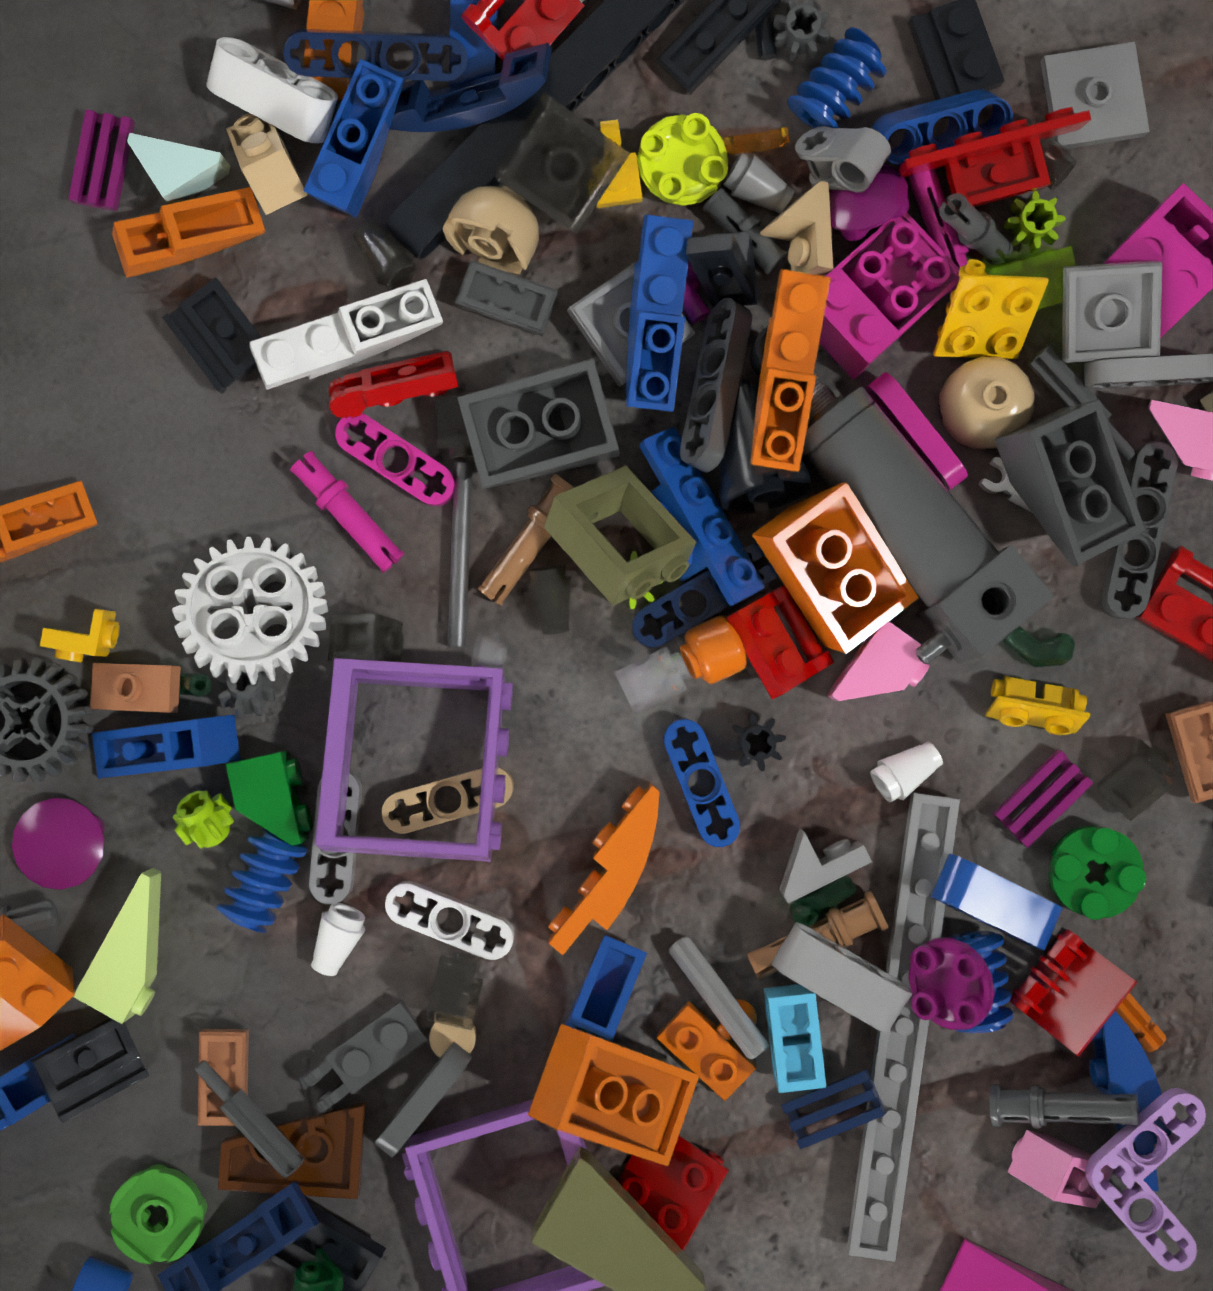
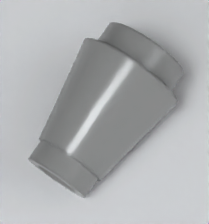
M743 152L737 157L723 182V186L731 190V196L771 211L773 210L778 214L784 211L795 191L787 186V183L755 154L749 157Z

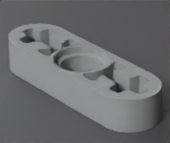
M1213 354L1105 359L1083 364L1084 384L1088 389L1213 382Z
M350 771L348 787L352 788V794L347 796L346 810H351V819L345 816L344 827L347 829L349 836H358L362 784L358 776ZM321 779L317 789L309 888L313 897L319 902L336 904L345 899L353 889L357 853L322 851L315 845ZM321 854L329 858L347 857V864L343 862L336 864V878L343 880L344 886L338 887L333 895L328 893L326 885L320 884V878H324L329 874L331 861L321 862Z

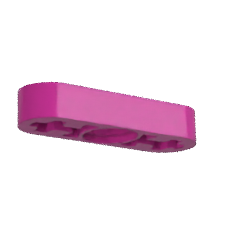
M884 372L866 386V392L874 400L873 403L880 407L948 491L968 477L967 471L958 457L890 374Z
M363 413L358 417L351 418L349 416L347 419L342 418L338 422L335 436L339 446L366 466L428 506H443L453 498L455 489L454 476L445 466ZM362 423L366 424L364 432L377 443H379L382 434L387 437L377 447L373 460L367 458V455L373 452L370 447L359 441L354 446L349 445L351 437L346 432L350 426L359 428ZM393 447H401L409 455L408 466L398 473L389 472L383 464L385 453ZM420 459L426 462L420 468L424 474L431 478H435L439 473L444 475L442 484L446 487V490L442 495L434 492L431 497L426 496L427 486L415 477L411 486L405 483L415 473Z

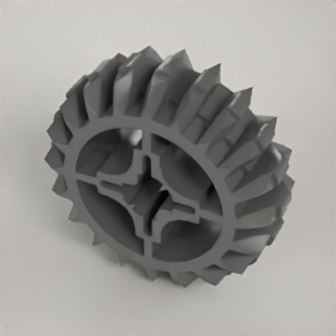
M16 658L13 661L12 668L6 663H0V710L5 717V725L0 732V777H6L12 772L13 781L18 783L25 782L28 776H30L34 783L44 781L46 772L51 777H57L62 774L61 763L66 766H73L77 763L76 756L71 749L76 751H85L88 744L79 738V734L92 733L94 728L90 724L82 723V716L91 715L94 710L90 706L80 707L79 701L84 699L88 692L86 689L71 690L77 681V677L74 674H67L61 678L62 665L52 663L46 669V663L43 658H33L30 665L25 658ZM33 682L48 691L43 696H36L33 700L28 701L23 696H16L11 690L22 683ZM58 707L61 712L60 733L53 724V714ZM25 712H33L34 715L31 717L30 722L34 728L24 729V725L28 722V717L24 714ZM26 739H29L35 745L42 744L48 751L37 758H29L16 753L11 748L15 744L23 743Z

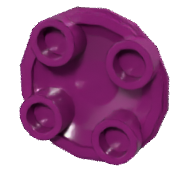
M883 165L869 187L863 192L829 190L831 228L840 230L845 240L854 241L862 239L870 229L885 224L891 218L903 216L909 209L908 184L905 178H901L899 171L893 167Z
M51 798L36 803L22 814L14 829L12 850L17 866L30 881L43 888L63 890L84 883L94 874L103 858L105 841L103 820L98 815L93 814L89 808L73 799Z
M951 937L934 938L914 949L910 957L911 963L908 978L913 996L911 1007L915 1015L922 1020H932L935 1024L950 1030H968L983 1022L992 1009L995 990L992 974L982 956L967 943Z

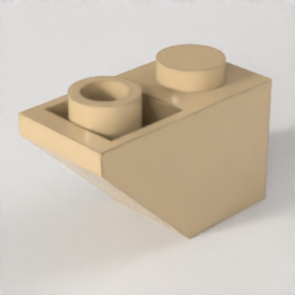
M248 113L240 117L234 123V126L226 129L240 168L265 215L307 196V193L303 191L305 187L277 127Z

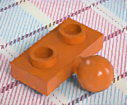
M736 999L749 1019L756 1025L757 1015L753 1006L745 1000ZM690 1001L658 1032L657 1039L690 1070L699 1075V1078L724 1101L757 1069V1063L745 1056L740 1047L731 1040V1035L720 1022L716 1026Z

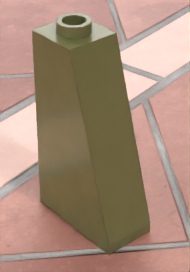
M579 1146L532 1227L531 1243L614 1291H705L706 1285L703 1271L587 1149Z

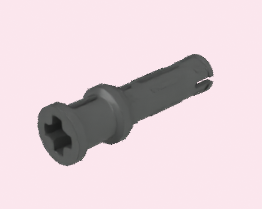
M992 1084L990 1089V1117L993 1127H1001L1003 1123H1031L1033 1128L1041 1129L1042 1126L1047 1125V1122L1139 1125L1137 1093L1046 1092L1045 1088H1041L1040 1085H1032L1030 1090L1002 1089L999 1084Z

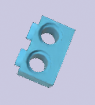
M800 984L763 988L773 1077L779 1093L826 1088L816 994Z

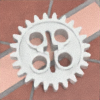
M246 537L243 549H237L231 539L227 540V553L221 554L214 547L209 548L212 561L206 563L196 558L194 563L198 574L183 573L182 575L184 583L189 589L175 590L178 602L183 605L172 608V612L176 620L182 621L175 626V630L179 638H186L182 642L185 652L187 654L196 652L194 659L199 668L211 662L210 670L215 678L221 675L225 669H228L231 683H236L243 672L247 673L251 685H255L258 672L265 671L271 682L275 681V668L281 666L291 674L293 668L290 659L296 657L306 662L308 655L304 645L318 647L320 642L318 635L314 631L326 630L325 618L320 616V614L328 612L327 601L321 599L325 595L323 582H315L318 578L316 568L312 566L304 569L306 562L302 553L290 559V550L286 543L274 552L270 538H266L260 548H254L251 537ZM272 582H282L285 584L283 589L275 593H268L263 590L266 585ZM227 584L238 586L229 595H219L216 593L219 588ZM289 605L293 606L291 610H285ZM249 606H254L252 614H247ZM217 609L213 614H209L210 610ZM280 624L286 627L285 631L278 636L272 637L264 634L265 630L271 625ZM236 627L239 629L236 635L231 638L220 639L217 637V634L223 628Z

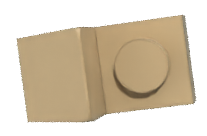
M819 181L760 232L762 236L790 241L788 260L791 264V271L824 276L833 270L828 182Z

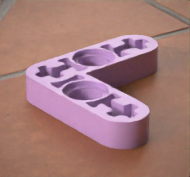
M1172 1088L1162 1093L1139 1113V1125L1127 1124L1092 1154L1088 1159L1089 1161L1085 1169L1086 1178L1092 1188L1162 1267L1174 1272L1183 1271L1194 1262L1197 1254L1196 1242L1143 1179L1193 1137L1204 1125L1206 1111L1203 1103L1196 1096L1182 1088ZM1178 1102L1187 1106L1185 1110L1189 1117L1185 1121H1181L1177 1117L1174 1118L1176 1112L1173 1106ZM1159 1118L1172 1131V1134L1167 1137L1166 1133L1153 1122ZM1142 1131H1152L1157 1137L1156 1148L1148 1155H1139L1134 1151V1139ZM1105 1165L1112 1169L1116 1168L1114 1171L1116 1176L1127 1187L1121 1194L1108 1180H1103L1104 1175L1100 1170ZM1140 1198L1149 1199L1153 1208L1150 1217L1143 1222L1132 1221L1129 1217V1208L1133 1201ZM1160 1227L1174 1241H1177V1246L1180 1248L1177 1254L1173 1255L1167 1251L1165 1244L1154 1233Z

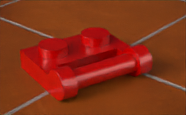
M480 0L476 5L470 4L461 14V17L504 61L505 54L544 43H548L550 46L581 11L584 4L580 0H523L498 30L491 24L489 19L506 0Z
M1180 545L1172 553L1152 587L1146 609L1135 618L1213 662V605L1176 584L1183 573L1213 590V569L1194 559V553Z
M785 585L726 617L729 624L738 633L745 653L771 699L785 694L811 676L835 663L828 650L824 652L800 608ZM777 605L788 627L790 628L793 636L799 644L802 652L808 660L807 662L804 663L801 655L799 654L788 632L786 631L783 623L777 615L774 606Z

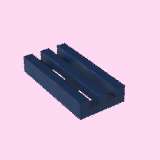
M868 1069L828 1084L826 1088H819L789 1100L781 1105L784 1114L787 1113L790 1118L789 1125L792 1132L795 1131L798 1139L796 1141L800 1149L880 1118L887 1113ZM862 1083L865 1089L864 1092L802 1117L798 1108ZM867 1101H870L873 1107L812 1133L807 1131L806 1126Z

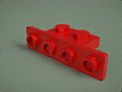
M1067 107L1045 115L1046 122L1029 126L1027 119L1018 120L1000 127V134L983 138L982 132H974L955 139V146L937 150L936 144H929L913 149L908 153L909 158L898 168L900 177L945 166L952 195L955 193L964 195L974 207L1046 188L1051 182L1040 140L1081 129L1092 120L1090 111L1086 110L1074 114L1073 107Z

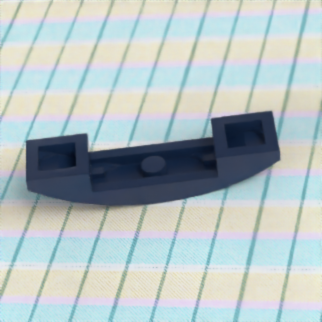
M544 43L505 54L501 73L432 92L429 91L424 80H412L403 83L390 129L407 132L455 130L487 122L515 109L535 94L546 82L552 51L549 44Z
M294 1182L259 1205L255 1211L202 1247L190 1252L157 1276L165 1291H221L288 1247L320 1223L297 1182Z

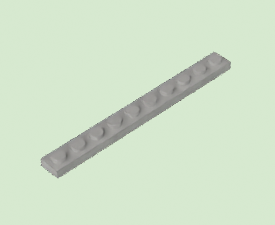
M917 792L910 794L886 972L909 988L908 975L911 953L914 949L932 939L941 938L945 904L930 896L948 855L953 854L960 799ZM912 995L888 1033L877 1029L871 1078L887 1113L864 1124L847 1242V1252L850 1256L892 1262L896 1260L929 1020L920 1019L912 1010ZM867 1101L866 1110H869L873 1107L870 1101Z

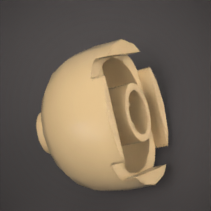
M482 186L462 195L454 205L443 226L447 241L462 256L466 249L480 257L477 262L516 276L521 273L523 268L526 270L539 241V226L534 212L525 202L524 196L509 186H502L501 188Z
M983 356L961 364L945 380L939 394L940 412L943 417L944 428L958 443L972 449L997 448L994 439L1026 426L1034 411V390L1028 376L1017 364L1002 357Z

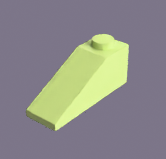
M155 868L141 873L73 996L121 1024L135 1014L141 1016L155 994V991L150 989V986L157 975L161 872Z

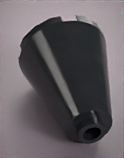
M746 379L740 380L727 447L719 463V499L724 512L731 514L755 513L753 504L768 502L770 509L780 507L805 495L810 490L809 484H812L810 473L802 459L799 472L751 464L759 385L751 384L750 380Z

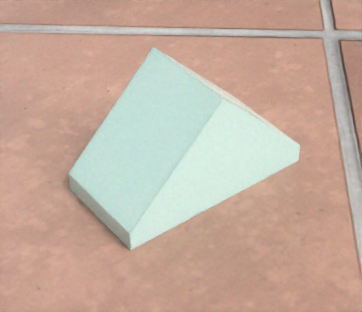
M129 133L128 144L162 197L169 204L190 200L229 175L230 165L220 152Z

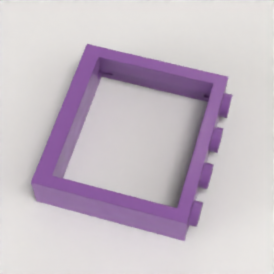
M334 658L315 845L322 851L491 862L492 850H500L502 838V822L494 821L495 804L504 803L506 775L498 774L499 756L507 757L509 749V729L502 728L503 710L511 711L513 683H505L503 669ZM358 683L489 691L476 844L343 835Z
M533 1099L412 1135L405 1147L406 1153H402L405 1164L404 1173L408 1181L415 1180L419 1197L415 1198V1209L421 1226L428 1225L433 1240V1242L428 1243L431 1264L435 1271L442 1270L446 1284L445 1287H442L441 1291H471L429 1151L533 1120L534 1118L527 1116ZM557 1130L567 1165H569L579 1146L587 1149L584 1139ZM568 1266L489 1291H589L605 1285L576 1268Z

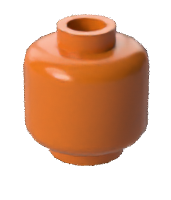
M724 616L714 617L690 628L684 636L685 644L679 647L683 661L693 679L701 678L708 684H715L741 672L747 665V654L745 653L743 643L736 630Z

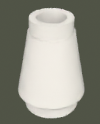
M927 741L922 745L879 760L877 762L878 767L871 770V777L876 788L887 801L892 802L897 798L904 800L938 767L943 765V761L935 746Z
M336 903L331 904L329 910L322 913L313 961L311 963V967L315 971L327 976L337 975L339 968H341L365 932V927L363 926L365 916L362 912L349 905Z

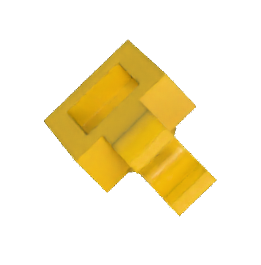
M618 119L600 122L603 157L590 159L597 208L642 202L636 152L622 154Z

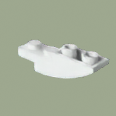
M424 279L339 307V311L336 314L251 341L250 349L265 388L268 390L306 376L312 379L384 352L442 325L443 319L428 281Z

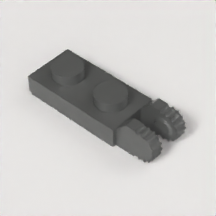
M400 1000L328 1052L325 1056L326 1059L299 1078L298 1083L303 1089L312 1087L331 1069L335 1070L342 1083L332 1090L325 1092L315 1103L319 1112H324L349 1092L353 1094L427 1041L429 1036L403 1000Z

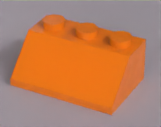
M842 482L786 508L752 534L824 647L847 654L919 598L847 482Z

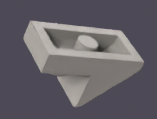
M800 828L779 889L787 903H790L871 863L872 861L865 846L858 841L851 844L849 839H843L823 850L825 857L818 859L806 833Z

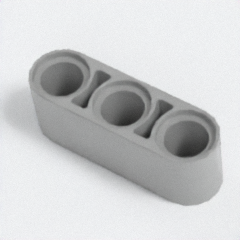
M799 922L795 923L771 962L778 971L791 980L885 1033L889 1032L912 995V990L897 978Z

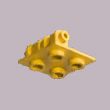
M975 259L968 260L967 264L959 269L958 275L960 280L957 288L950 294L951 302H948L945 308L947 316L944 324L938 328L937 335L939 338L933 355L939 357L978 358L984 356L1018 359L1049 279L1046 277L987 275L984 271L986 266L983 262Z

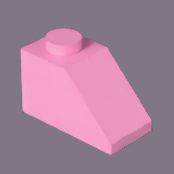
M1150 400L1148 405L1149 412L1181 463L1192 467L1190 475L1213 481V413Z
M888 621L863 641L826 696L834 701H843L905 690L908 684L915 687L930 667L929 664L922 663L916 656V649L922 644Z
M1026 1130L1024 1136L1015 1144L1012 1151L1013 1161L1007 1173L1053 1201L1097 1208L1101 1199L1099 1194L1089 1184L1085 1174L1088 1159L1092 1156L1091 1154L1050 1135ZM1105 1165L1100 1170L1104 1175L1103 1180L1109 1181L1114 1171L1108 1165Z

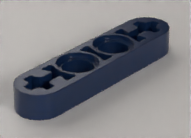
M301 29L294 31L288 36L283 49L284 60L289 69L298 75L311 77L352 78L356 67L350 68L345 66L340 61L338 55L342 44L352 40L359 42L365 48V61L404 80H455L464 73L468 63L467 51L461 41L447 34ZM306 39L309 40L310 48L325 50L323 39H333L331 57L334 67H324L325 57L321 56L311 57L310 65H300L299 57L291 55V49L299 48L300 40ZM398 42L407 44L413 52L411 64L405 69L400 70L394 69L386 61L388 48ZM418 43H428L426 46L427 54L442 53L443 45H450L453 54L459 55V61L451 62L450 70L445 71L442 70L440 62L425 60L428 70L418 71L421 62Z
M757 542L745 548L752 563L765 555ZM771 564L757 571L762 577L764 585L779 577ZM707 570L641 609L632 622V631L635 639L640 644L646 647H658L730 605L711 572ZM689 590L700 592L706 602L703 613L696 617L685 615L679 607L681 595ZM670 601L674 615L683 623V626L675 630L673 621L660 629L663 635L660 639L655 640L652 635L644 637L640 632V629L645 625L643 617L650 614L653 619H658L667 614L668 612L661 605Z

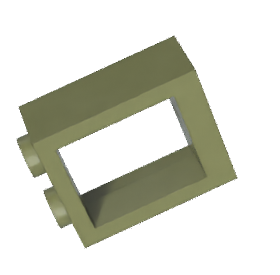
M627 466L555 495L544 525L549 534L613 606L630 597L638 599L645 595L653 586L666 580L667 582H673L679 579L689 567L688 560L696 544V541ZM621 512L655 550L627 563L593 523Z

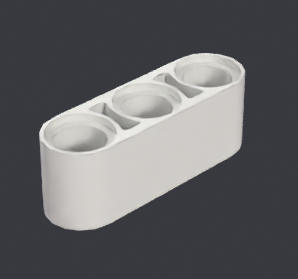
M223 37L219 38L216 42L206 82L207 88L212 93L297 139L318 144L325 141L338 100V94L332 88L310 76L294 73L286 63L242 40Z

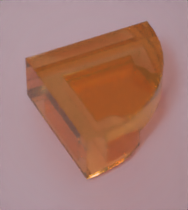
M788 126L724 137L725 149L730 155L740 154L741 152H762L784 147L787 143H790Z

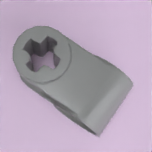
M816 127L803 134L795 145L797 155L805 160L811 172L809 181L812 187L819 181L828 182L829 190H849L852 192L865 191L891 153L890 144L880 132L866 127L859 129Z

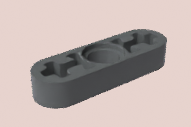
M453 1042L375 1139L374 1144L390 1157H393L461 1075L473 1056L456 1042Z

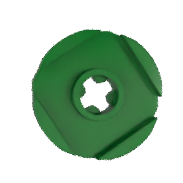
M1081 826L1067 832L1057 841L1050 855L1052 860L1050 872L1048 871V882L1053 894L1064 907L1092 920L1110 918L1122 913L1133 904L1139 892L1146 884L1143 861L1137 847L1124 834L1104 826ZM1092 860L1096 864L1105 863L1106 870L1104 871L1105 878L1100 883L1096 880L1087 882L1085 878L1090 872L1087 864Z

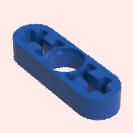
M678 719L672 722L665 730L663 738L665 749L702 839L714 847L728 846L736 840L740 832L738 815L702 727L690 719ZM679 727H684L688 733L696 732L698 739L691 742L695 756H699L702 752H705L707 756V761L694 762L683 771L680 769L678 762L688 761L685 751L682 747L673 748L671 742L677 738L676 729ZM699 769L710 771L715 779L713 790L704 796L695 795L688 786L690 775ZM720 795L723 796L724 804H715L717 811L722 819L730 817L732 823L725 827L727 835L721 838L715 832L707 833L706 827L712 823L708 809L705 808L701 813H698L696 809V804L710 803Z

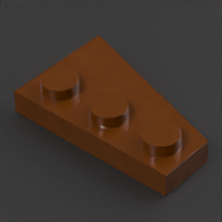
M367 1102L275 1125L305 1158L301 1166L285 1179L244 1134L225 1138L221 1143L218 1190L277 1194L290 1184L297 1182L304 1196L358 1199L361 1187Z

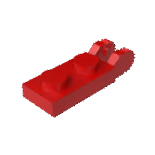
M443 351L363 369L361 372L333 379V382H330V386H328L329 397H331L329 409L332 411V415H336V418L347 419L349 416L351 418L361 416L366 407L376 405L390 407L412 397L442 395L449 389L458 387L452 354L449 351Z

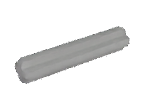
M686 936L677 940L669 948L670 955L745 1056L749 1059L758 1057L768 1048V1041L753 1021L749 1019L738 1001L693 941Z

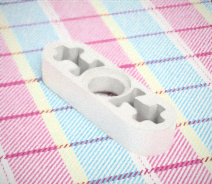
M401 882L394 886L386 897V912L395 923L488 960L500 959L512 947L514 930L507 919L417 882ZM408 891H411L415 894L414 902L423 907L429 905V898L436 900L438 903L430 912L428 925L420 922L425 914L424 912L411 909L407 915L400 912L401 904L395 901L396 896L403 897ZM447 907L460 911L463 916L462 928L454 933L443 931L437 923L439 911ZM472 915L480 918L476 925L478 929L490 931L493 925L500 927V936L506 939L505 944L496 943L493 949H489L485 946L486 938L476 933H473L471 942L464 940L463 937L471 925Z

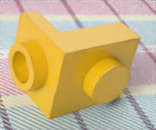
M94 609L90 634L43 628L40 646L55 649L54 658L82 662L84 654L108 657L109 649H113L116 646L119 637V622L115 621L116 612Z

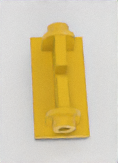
M1004 676L1002 680H993L991 696L997 698L985 714V717L999 719L1002 724L1007 726L1021 727L1031 725L1042 727L1048 733L1054 735L1076 734L1090 718V713L1084 712L1087 696L1079 694L1078 689L1045 684L1042 689V699L1035 698L1036 682L1010 676Z

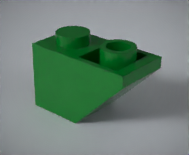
M289 750L225 764L236 811L291 846L301 844L309 839L307 831L313 829L312 817L307 803L301 804L297 786L303 784L302 772L297 758L291 759Z

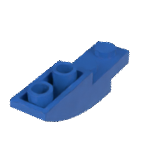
M644 215L639 260L634 265L626 368L627 407L674 412L685 317L682 316L689 262L686 256L688 238H692L694 220Z
M1114 1011L1092 1039L1095 1058L1089 1061L1090 1077L1094 1087H1098V1090L1102 1093H1137L1139 1113H1141L1162 1094V1090L1141 1044L1125 1021ZM1159 1118L1153 1122L1166 1133L1167 1137L1171 1135V1130ZM1115 1124V1127L1119 1132L1127 1124ZM1142 1131L1135 1137L1133 1147L1136 1154L1148 1155L1153 1152L1154 1144H1157L1155 1133L1152 1131ZM1155 1169L1143 1179L1153 1192L1159 1191L1157 1169Z

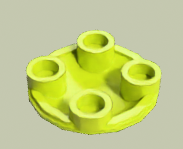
M692 113L690 115L681 114L665 117L651 126L641 139L637 157L640 177L650 192L664 202L681 206L701 203L716 193L728 172L729 160L725 142L717 130L710 125L707 117L702 114Z

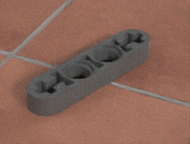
M724 298L719 301L709 314L680 447L681 459L702 472L713 470L725 454L752 324L751 311L732 298ZM715 400L714 405L712 406L711 410L709 411V408H710L711 404H712L713 401Z
M1152 442L1139 447L1136 450V456L1129 463L1127 479L1134 500L1138 496L1149 497L1155 504V514L1150 521H1142L1145 528L1144 532L1111 548L1101 593V603L1104 610L1110 616L1117 619H1129L1139 616L1146 609L1149 602L1178 467V458L1175 451L1163 442ZM1157 453V461L1164 463V468L1154 472L1151 485L1159 484L1160 490L1153 487L1138 488V482L1149 481L1151 467L1144 464V458ZM1131 540L1140 542L1146 550L1145 560L1139 566L1129 565L1123 557V548ZM1118 572L1141 574V579L1130 580L1128 594L1135 597L1134 604L1126 605L1124 610H1121V602L1115 600L1114 595L1115 592L1124 591L1128 577L1119 578Z

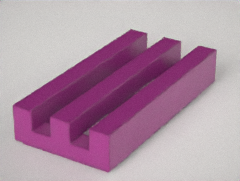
M85 109L68 197L72 203L118 212L130 145L127 141L129 133H133L135 125L131 117L122 116L118 118L113 114L103 113L102 115L97 114L93 110ZM99 125L101 126L91 175V181L88 195H85L92 160V154L97 134V128ZM115 128L119 129L107 195L106 199L100 198L108 161L112 131Z
M1057 749L992 814L1024 847L1028 848L1093 782L1087 776H1084L1074 763L1067 759V755L1062 750ZM1060 765L1064 771L1012 821L1008 815ZM1073 779L1075 783L1023 832L1021 828Z

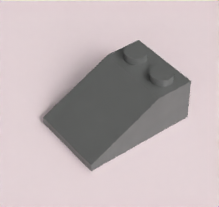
M594 359L457 397L483 489L572 470L621 456Z
M1100 399L1061 408L1028 423L1018 430L994 439L1010 484L1071 566L1079 565L1145 531Z

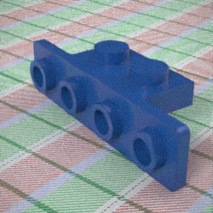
M671 427L644 439L639 444V447L661 484L652 490L651 493L696 541L688 560L689 567L679 580L683 582L708 567L726 601L732 606L764 589V582L700 470L688 465L681 459L680 447L682 438L677 429Z

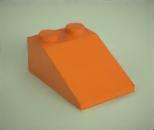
M4 914L0 916V1051L40 1028L75 995L73 968Z
M560 1024L527 1116L559 1131L668 1167L699 1075Z

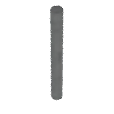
M465 462L454 463L455 489L453 493L448 647H466L473 464Z

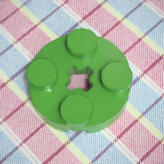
M162 1164L153 1165L146 1170L132 1175L115 1193L109 1215L112 1212L111 1222L113 1228L110 1231L113 1241L127 1257L139 1263L152 1264L153 1261L163 1262L168 1260V1263L177 1260L189 1251L201 1234L204 1226V1217L207 1212V1202L201 1195L197 1185L187 1175ZM149 1205L154 1207L160 1205L167 1211L165 1215L169 1219L168 1224L166 1225L164 1222L159 1221L155 1226L148 1221L151 1212L147 1207Z

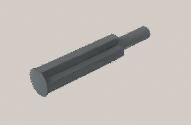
M1050 346L1039 351L1028 363V366L1066 407L1098 400ZM1101 403L1117 451L1125 461H1130L1136 456V451L1110 424L1108 418L1112 414Z
M202 1060L195 1067V1071L225 1103L220 1108L223 1113L283 1179L292 1175L301 1166L305 1158L242 1089L235 1093L206 1060Z

